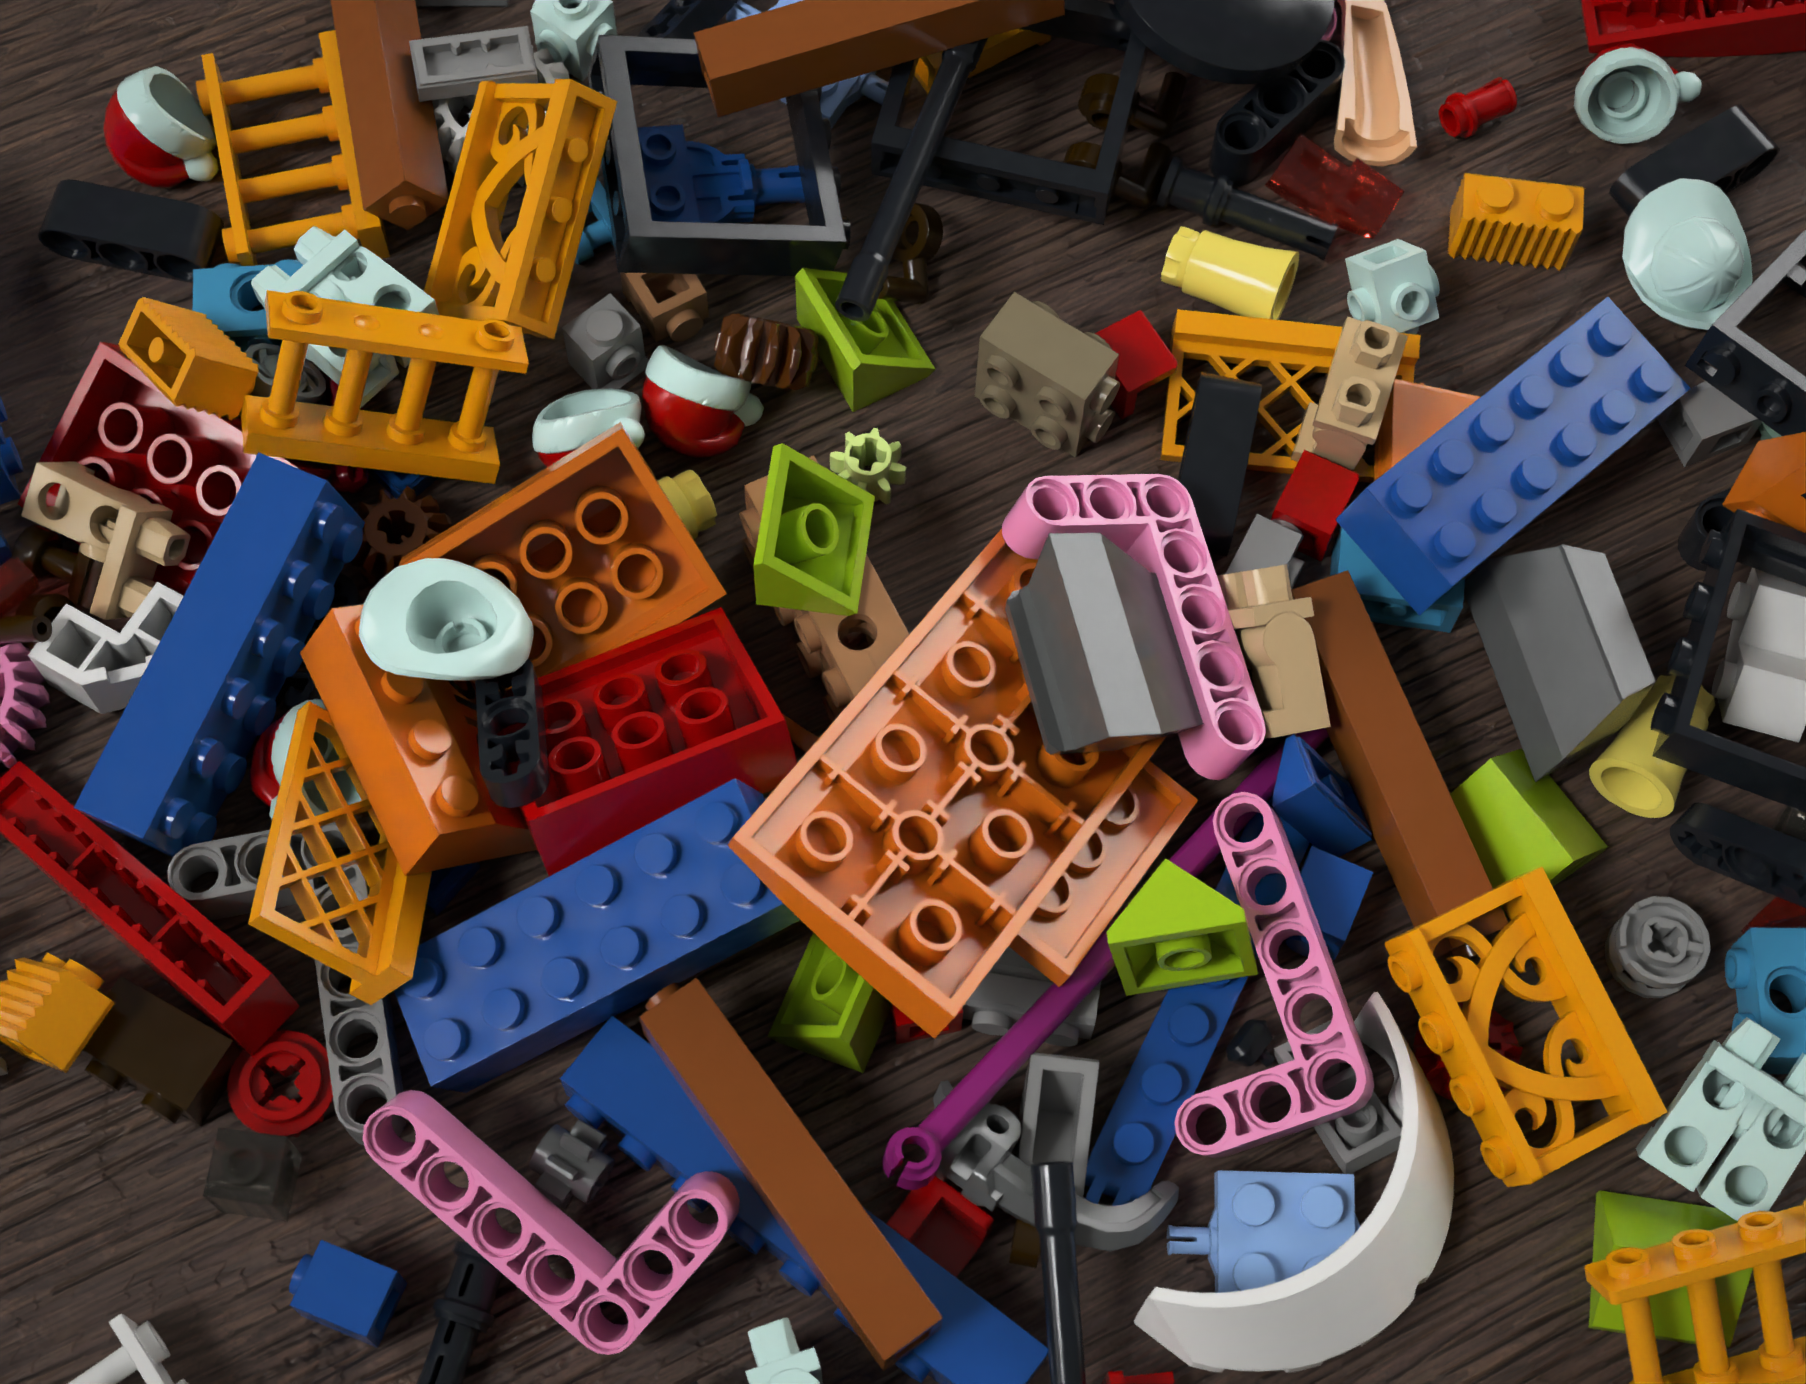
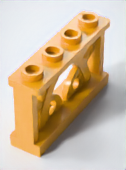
M555 79L554 83L480 82L424 292L435 299L439 315L477 321L496 319L511 326L521 327L524 334H531L538 338L554 339L617 105L616 100L572 79ZM528 122H529L528 134H527L526 129H527V125H528ZM524 174L527 187L517 225L504 243L500 226L510 189Z
M1543 867L1516 876L1385 942V947L1390 955L1388 957V968L1391 976L1402 991L1409 993L1421 1017L1419 1018L1418 1025L1422 1038L1435 1054L1440 1055L1451 1077L1449 1088L1453 1100L1465 1115L1471 1117L1483 1141L1480 1149L1487 1167L1497 1178L1502 1179L1507 1187L1533 1184L1542 1179L1543 1176L1631 1129L1647 1124L1668 1113ZM1502 905L1510 922L1505 925L1491 943L1475 928L1466 924ZM1443 938H1454L1466 943L1481 958L1477 965L1470 959L1462 956L1447 958L1446 960L1451 961L1458 971L1457 980L1453 984L1446 982L1433 956L1436 945ZM1529 959L1540 981L1535 986L1524 982L1510 969L1509 964L1512 963L1521 974L1525 972V963ZM1500 983L1509 992L1521 999L1538 1003L1551 1001L1559 1019L1550 1029L1544 1044L1543 1063L1545 1073L1521 1066L1488 1046L1490 1015ZM1464 1002L1462 1011L1457 1003ZM1567 1040H1571L1581 1060L1579 1064L1573 1063L1570 1059L1564 1060L1566 1071L1570 1077H1564L1561 1063V1049L1563 1043ZM1499 1085L1509 1090L1503 1094ZM1601 1099L1609 1116L1574 1134L1575 1119L1571 1102ZM1545 1100L1553 1101L1557 1121L1553 1138L1545 1147L1534 1148L1529 1146L1515 1119V1114L1519 1109L1527 1110L1533 1120L1532 1130H1536L1543 1124L1546 1118L1547 1106Z

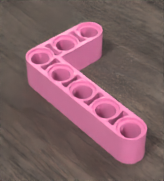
M1162 474L1068 475L1035 478L1028 484L1003 521L1002 535L1007 545L1015 553L1025 558L1039 559L1049 533L1100 532L1149 572L1156 573L1203 721V725L1178 733L1184 755L1189 765L1199 775L1211 780L1228 778L1264 741L1266 729L1189 492L1178 480Z
M1248 792L1234 793L1222 800L1216 808L1213 818L1214 833L1240 906L1244 909L1248 929L1295 1060L1195 1094L1183 1102L1177 1110L1175 1118L1177 1137L1181 1144L1191 1152L1212 1158L1227 1157L1352 1114L1365 1107L1372 1097L1374 1089L1371 1067L1283 824L1277 813L1266 801L1256 794ZM1247 812L1262 813L1264 826L1260 835L1251 842H1237L1233 834L1234 824L1237 819ZM1272 873L1284 875L1287 887L1281 900L1273 905L1264 906L1258 904L1255 889L1260 879ZM1299 935L1306 937L1309 942L1310 951L1304 964L1296 969L1287 970L1281 968L1277 957L1281 943L1290 936ZM1321 998L1328 1000L1333 1012L1330 1025L1326 1030L1318 1034L1305 1033L1300 1023V1014L1303 1007L1313 999ZM1336 1063H1348L1356 1073L1355 1089L1344 1099L1332 1100L1327 1096L1323 1088L1324 1074L1329 1067ZM1282 1085L1290 1094V1110L1285 1118L1278 1122L1269 1123L1260 1113V1097L1271 1086ZM1217 1107L1226 1118L1225 1134L1218 1142L1206 1145L1197 1135V1119L1203 1111L1208 1108Z
M414 1090L399 1093L370 1115L363 1129L365 1149L379 1166L584 1346L598 1354L612 1355L620 1353L630 1346L721 1242L739 1213V1195L736 1187L728 1178L719 1173L709 1171L694 1174L684 1182L625 1252L616 1259L440 1103L426 1093ZM392 1115H399L410 1121L416 1133L415 1142H407L398 1137L392 1126ZM445 1161L455 1162L465 1170L469 1180L468 1188L457 1187L447 1179L444 1172ZM699 1198L711 1203L717 1211L718 1222L704 1224L695 1220L689 1212L688 1200ZM496 1208H505L514 1212L520 1219L522 1232L518 1234L510 1233L503 1229L497 1221ZM656 1250L665 1254L672 1263L673 1273L663 1275L652 1271L645 1263L644 1251ZM554 1254L566 1258L574 1268L575 1278L564 1279L554 1274L549 1267L548 1255ZM609 1301L621 1306L627 1314L628 1324L618 1325L608 1321L601 1312L600 1302Z

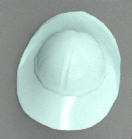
M1680 178L1651 191L1638 203L1625 227L1622 258L1627 276L1636 293L1648 307L1681 328L1709 330L1711 325L1752 284V264L1746 235L1729 198L1719 187L1710 182Z
M424 558L394 568L370 590L363 605L359 626V638L365 652L371 661L381 669L393 674L409 677L455 681L490 679L518 670L529 657L534 634L532 621L520 599L500 580L480 569L445 558Z

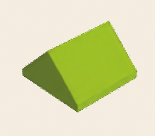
M802 268L795 275L797 320L801 327L811 329L819 337L817 347L819 357L853 412L927 378L935 370V367L894 301L877 299L868 320H851L840 314L835 308V301L848 273Z
M783 443L773 446L753 565L756 604L843 616L857 614L875 496Z
M1523 748L1490 758L1450 794L1492 888L1539 867H1543L1552 886H1555L1604 852L1608 847L1549 775L1535 782ZM1501 905V907H1502V909H1503V912H1504L1506 918L1508 919V916H1507V914H1506V912H1505L1503 906Z
M1166 858L1107 930L1108 945L1126 996L1258 975L1257 963L1244 909Z
M813 933L768 1037L784 1045L864 1073L891 1009V1002L874 989Z
M1599 1190L1596 1193L1592 1263L1605 1260L1610 1252L1628 1247L1644 1249L1670 1242L1676 1234L1691 1229L1709 1231L1738 1223V1221L1718 1208ZM1752 1268L1715 1278L1726 1349L1731 1346ZM1591 1286L1589 1328L1626 1334L1621 1304H1610ZM1687 1286L1649 1296L1656 1339L1696 1344Z

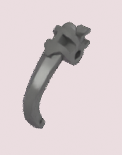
M948 1080L940 1082L933 1097L934 1108L953 1090ZM988 1102L942 1151V1159L935 1176L943 1182L950 1179L963 1189L961 1195L973 1204L985 1206L990 1211H993L997 1206L1015 1218L1035 1227L1031 1168L1012 1154L1021 1134L1020 1122L1015 1114L1007 1108L999 1105H990ZM1161 1181L1151 1191L1134 1201L1115 1206L1094 1204L1075 1194L1077 1211L1075 1244L1111 1252L1141 1243L1161 1225L1177 1204L1179 1188L1170 1181Z

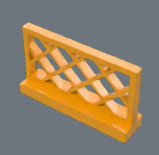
M1177 309L1171 331L1170 352L1177 360L1178 365L1176 372L1168 377L1160 460L1181 462L1185 445L1175 444L1177 424L1191 414L1195 391L1182 377L1183 358L1208 361L1220 376L1238 379L1241 374L1252 366L1268 367L1282 385L1260 401L1257 419L1277 442L1262 454L1249 453L1246 470L1292 474L1298 463L1297 461L1290 460L1295 446L1293 441L1297 439L1301 424L1286 434L1265 409L1288 391L1305 411L1310 402L1314 403L1298 383L1312 372L1328 374L1343 327ZM1401 333L1407 335L1408 338L1395 379L1414 383L1415 364L1419 359L1421 335ZM1225 363L1238 365L1231 370ZM1286 369L1298 370V372L1291 376ZM1181 393L1189 403L1178 411ZM1284 449L1290 457L1277 456L1276 454ZM1361 457L1353 472L1359 475L1358 482L1373 483L1374 466L1368 465Z
M308 701L297 711L248 924L352 978L349 994L372 1005L413 978L432 871L404 876L328 711ZM315 731L330 739L340 760L326 764L313 739ZM346 770L362 801L348 805L332 774ZM312 780L329 812L314 816L302 793L303 783ZM368 811L380 834L379 844L371 847L354 815ZM335 822L351 854L336 858L321 826ZM299 833L302 834L318 864L306 870H302L289 845L291 836ZM354 864L358 865L370 888L368 898L359 901L342 868ZM324 876L340 906L339 909L326 914L309 883V880ZM290 889L306 921L298 923L275 911L280 890ZM346 918L359 943L357 954L342 946L331 923Z

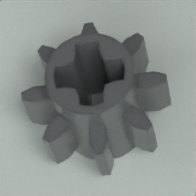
M581 1119L577 1120L571 1132L555 1124L542 1138L529 1163V1168L541 1175L535 1184V1188L539 1189L550 1201L564 1210L568 1207L573 1197L586 1204L591 1203L605 1185L615 1165V1159L603 1153L609 1144V1141L606 1140L607 1135Z

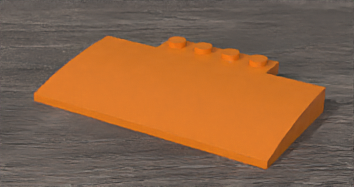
M1002 529L728 844L729 848L772 893L817 937L882 996L934 1039L955 1018L1008 946L1060 987L1072 975L1198 801L1195 796L1149 760L1166 737L1116 751L1050 755L1045 751L1005 611L1007 599L1012 591H1019L1029 584L1038 559L1025 558L1015 553L1007 545L1002 535Z

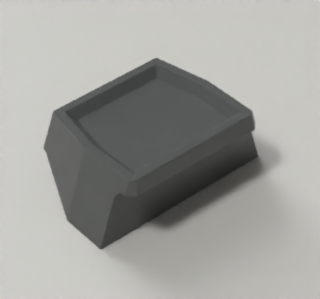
M1100 532L1049 533L1029 584L1019 591H1012L1005 606L1045 751L1050 755L1116 751L1203 725L1156 573L1149 572Z
M1562 544L1556 547L1487 559L1465 581V597L1535 782L1598 748L1629 721L1655 684V678L1605 553Z

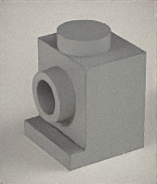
M611 293L562 327L569 364L592 389L612 388L627 390L646 376L645 372L649 359L645 356L641 325Z
M1706 381L1698 384L1689 392L1687 391L1657 418L1684 467L1747 444L1762 423V421Z
M1257 514L1226 574L1287 564L1292 590L1305 563L1295 557L1303 539L1302 532L1287 521L1280 519L1270 520Z

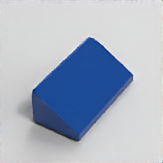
M1293 734L1286 738L1273 793L1272 805L1274 811L1316 848L1337 857H1341L1372 840L1371 828L1350 783L1300 736L1297 737Z

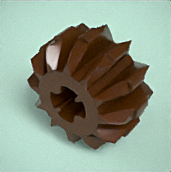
M738 313L731 314L723 318L721 330L717 332L714 351H716L714 367L721 374L728 375V377L740 378L744 381L783 389H802L810 385L812 373L816 371L819 357L817 352L819 337L811 329Z
M407 485L397 499H392L390 493L381 488L378 495L380 501L378 505L373 506L359 501L357 511L359 516L365 521L362 528L363 540L357 555L351 563L357 568L362 567L360 572L363 580L370 586L377 584L384 576L398 567L402 557L452 527L450 517L445 515V513H439L438 502L431 494L417 501L415 491Z

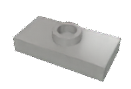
M528 26L409 41L419 102L476 95L481 81L538 83Z

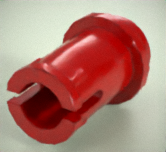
M1498 77L1465 95L1455 92L1446 98L1445 104H1442L1439 108L1440 123L1448 135L1468 138L1476 133L1480 125L1515 111L1517 107L1516 92L1507 79L1502 80V77Z

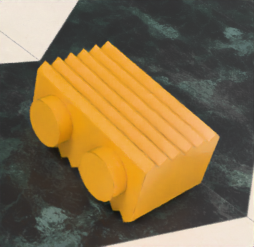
M1464 173L1461 185L1456 193V199H1454L1451 207L1448 254L1453 259L1458 255H1461L1465 260L1471 256L1476 261L1484 258L1488 263L1496 259L1502 264L1507 260L1512 266L1517 262L1523 267L1531 263L1535 268L1542 264L1547 270L1554 266L1560 271L1566 267L1583 230L1584 187Z
M146 297L138 299L118 343L121 351L176 407L183 405L187 410L194 408L198 413L204 410L208 415L215 413L219 418L226 416L230 421L238 417L243 407L245 395L252 394L256 377L259 373L258 364L253 363L252 358L247 357V353L241 351V347L235 346V342L229 340V336L224 335L223 330L218 329V325L212 324V320L207 319L206 314Z
M46 953L41 962L25 957L15 959L16 969L7 970L8 980L0 981V1041L26 1058L67 1073L115 1003L98 991L104 980L74 960L69 959L66 963L50 953Z

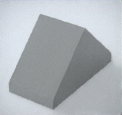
M1035 1052L1029 1058L1019 1113L1021 1134L1017 1142V1158L1030 1168V1165L1034 1163L1072 1161L1075 1194L1083 1198L1100 1062L1096 1059Z

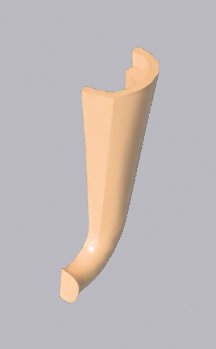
M1337 0L1342 10L1341 51L1345 58V67L1340 82V101L1334 136V149L1348 160L1361 165L1387 166L1397 164L1413 153L1417 148L1402 59L1387 5L1384 0Z

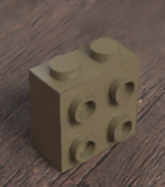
M1014 292L980 336L975 397L980 399L982 405L993 415L1003 419L1010 417L1028 428L1032 435L1044 446L1054 450L1061 448L1076 458L1088 440L1094 443L1100 441L1114 418L1115 412L1109 409L1120 388V382L1115 380L1119 354L1113 351L1110 345L1100 336L1091 332L1083 333L1061 320L1057 313L1048 305L1039 301L1031 302Z

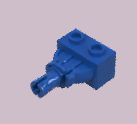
M683 124L637 127L652 221L696 223L752 222L756 206L786 202L805 203L798 165L755 169L753 163L749 164L748 159H745L744 153L724 155L716 148L707 144L686 141Z

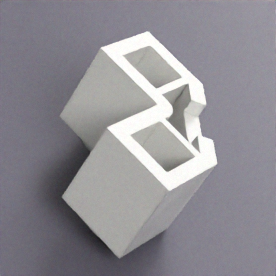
M1752 568L1747 583L1737 582L1729 600L1727 618L1733 619L1726 657L1725 660L1721 661L1715 674L1712 695L1718 699L1724 723L1799 743L1806 726V587Z
M157 582L120 633L74 607L65 604L51 623L52 634L50 638L45 642H37L28 654V657L50 686L96 712L104 714L124 709L172 620L183 595Z

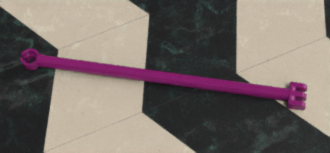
M1325 728L1295 733L1297 737L1300 736L1314 750L1329 736ZM1293 734L1286 735L1230 795L1248 792L1256 794L1268 802L1273 797L1285 740ZM1215 811L1169 859V861L1195 878L1221 852L1214 833L1213 818ZM1247 812L1237 819L1233 828L1234 837L1258 812ZM1127 905L1107 925L1072 975L1060 987L1052 983L918 1127H906L897 1131L889 1139L883 1156V1169L888 1178L893 1176L895 1170L902 1165L904 1159L902 1148L905 1145H919L926 1153V1159L922 1162H907L899 1177L898 1187L906 1190H915L928 1185L933 1180L942 1159V1151L1031 1057V1054L1035 1053L1114 968L1115 962L1108 945L1107 930Z

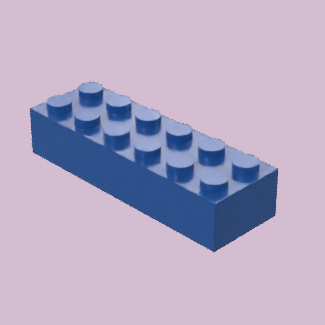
M1606 297L1366 487L1335 520L1420 616L1651 424L1691 388L1613 301Z
M258 452L74 806L75 809L120 834L170 857H174L182 848L213 839L217 827L215 817L227 794L234 792L240 785L246 772L247 762L245 758L257 735H261L270 726L276 712L275 699L286 678L293 676L299 669L303 661L300 652L305 646L304 642L315 621L323 618L328 612L334 598L333 585L344 564L351 562L355 558L362 544V528L365 521L327 480Z
M735 778L419 945L413 978L395 989L394 992L430 1086L467 1093L608 1020L612 1015L616 1016L653 997L666 986L680 983L799 921L800 919L772 893L728 846L733 836L765 801L763 794Z

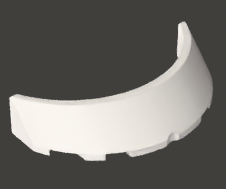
M1373 992L1354 1023L1360 1040L1386 1060L1394 1075L1393 1086L1388 1095V1105L1393 1119L1402 1130L1395 1165L1381 1198L1361 1227L1341 1247L1316 1265L1280 1282L1254 1289L1224 1293H1196L1155 1287L1138 1312L1134 1323L1189 1366L1222 1373L1224 1369L1259 1372L1284 1370L1290 1373L1320 1366L1324 1361L1342 1355L1358 1346L1362 1347L1377 1337L1407 1309L1414 1300L1417 1285L1424 1283L1431 1275L1441 1254L1452 1215L1454 1168L1450 1139L1435 1093L1394 1017L1378 992Z

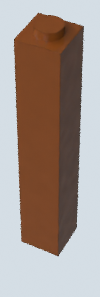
M331 0L363 210L401 228L410 230L447 204L449 199L432 100L419 102L409 41L421 39L415 0Z
M803 0L694 32L703 76L717 116L721 117L948 50L959 45L1065 15L1064 0Z
M1347 570L1292 589L1293 599L1312 598L1314 616L1304 619L1310 624L1316 642L1331 727L1325 729L1371 828L1413 926L1416 927L1493 889L1349 571ZM1499 906L1466 924L1475 928L1491 943L1489 938L1498 934L1508 924V920L1502 907ZM1443 938L1438 942L1433 952L1435 960L1450 954L1453 957L1462 956L1470 960L1478 957L1477 953L1469 945L1454 938Z
M697 977L683 987L679 983H673L657 992L645 1005L648 1011L639 1016L645 1037L884 1372L941 1329L943 1317Z

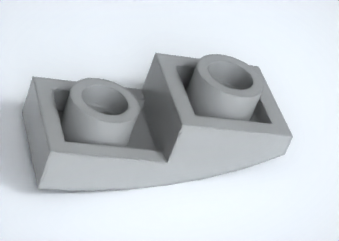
M1332 1019L1306 1033H1321L1327 1029ZM1289 1041L1274 1048V1055L1279 1065L1295 1060ZM1336 1063L1328 1068L1324 1074L1323 1088L1330 1099H1344L1355 1089L1357 1080L1352 1066L1348 1063ZM1374 1091L1365 1107L1352 1114L1314 1126L1320 1139L1343 1174H1352L1399 1149L1401 1128Z

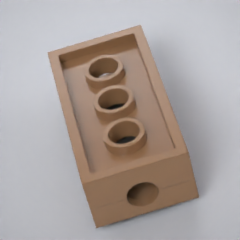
M814 455L809 457V459L818 463ZM768 475L744 485L746 510L739 513L741 524L747 536L741 542L753 571ZM867 554L857 614L843 616L772 606L782 626L792 623L801 642L796 643L795 648L806 674L810 679L819 675L828 695L822 697L831 723L834 722L909 635Z

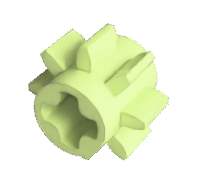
M873 428L870 433L860 434L856 437L850 432L845 433V453L838 451L830 453V470L839 473L838 475L874 495V502L881 500L886 505L889 504L891 498L890 483L901 485L905 484L906 467L897 463L901 458L900 442L888 444L886 440L879 436L878 428ZM865 466H871V470L864 471Z

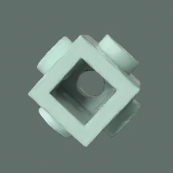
M535 0L530 11L537 51L548 48L549 53L553 56L554 63L563 62L568 73L581 81L588 76L598 35L617 36L612 0Z
M1396 239L1345 259L1352 289L1347 294V303L1354 319L1360 321L1369 320L1394 328L1398 333L1416 334L1419 331V326L1439 319L1435 298L1440 292L1439 281L1434 269L1428 263L1426 250Z

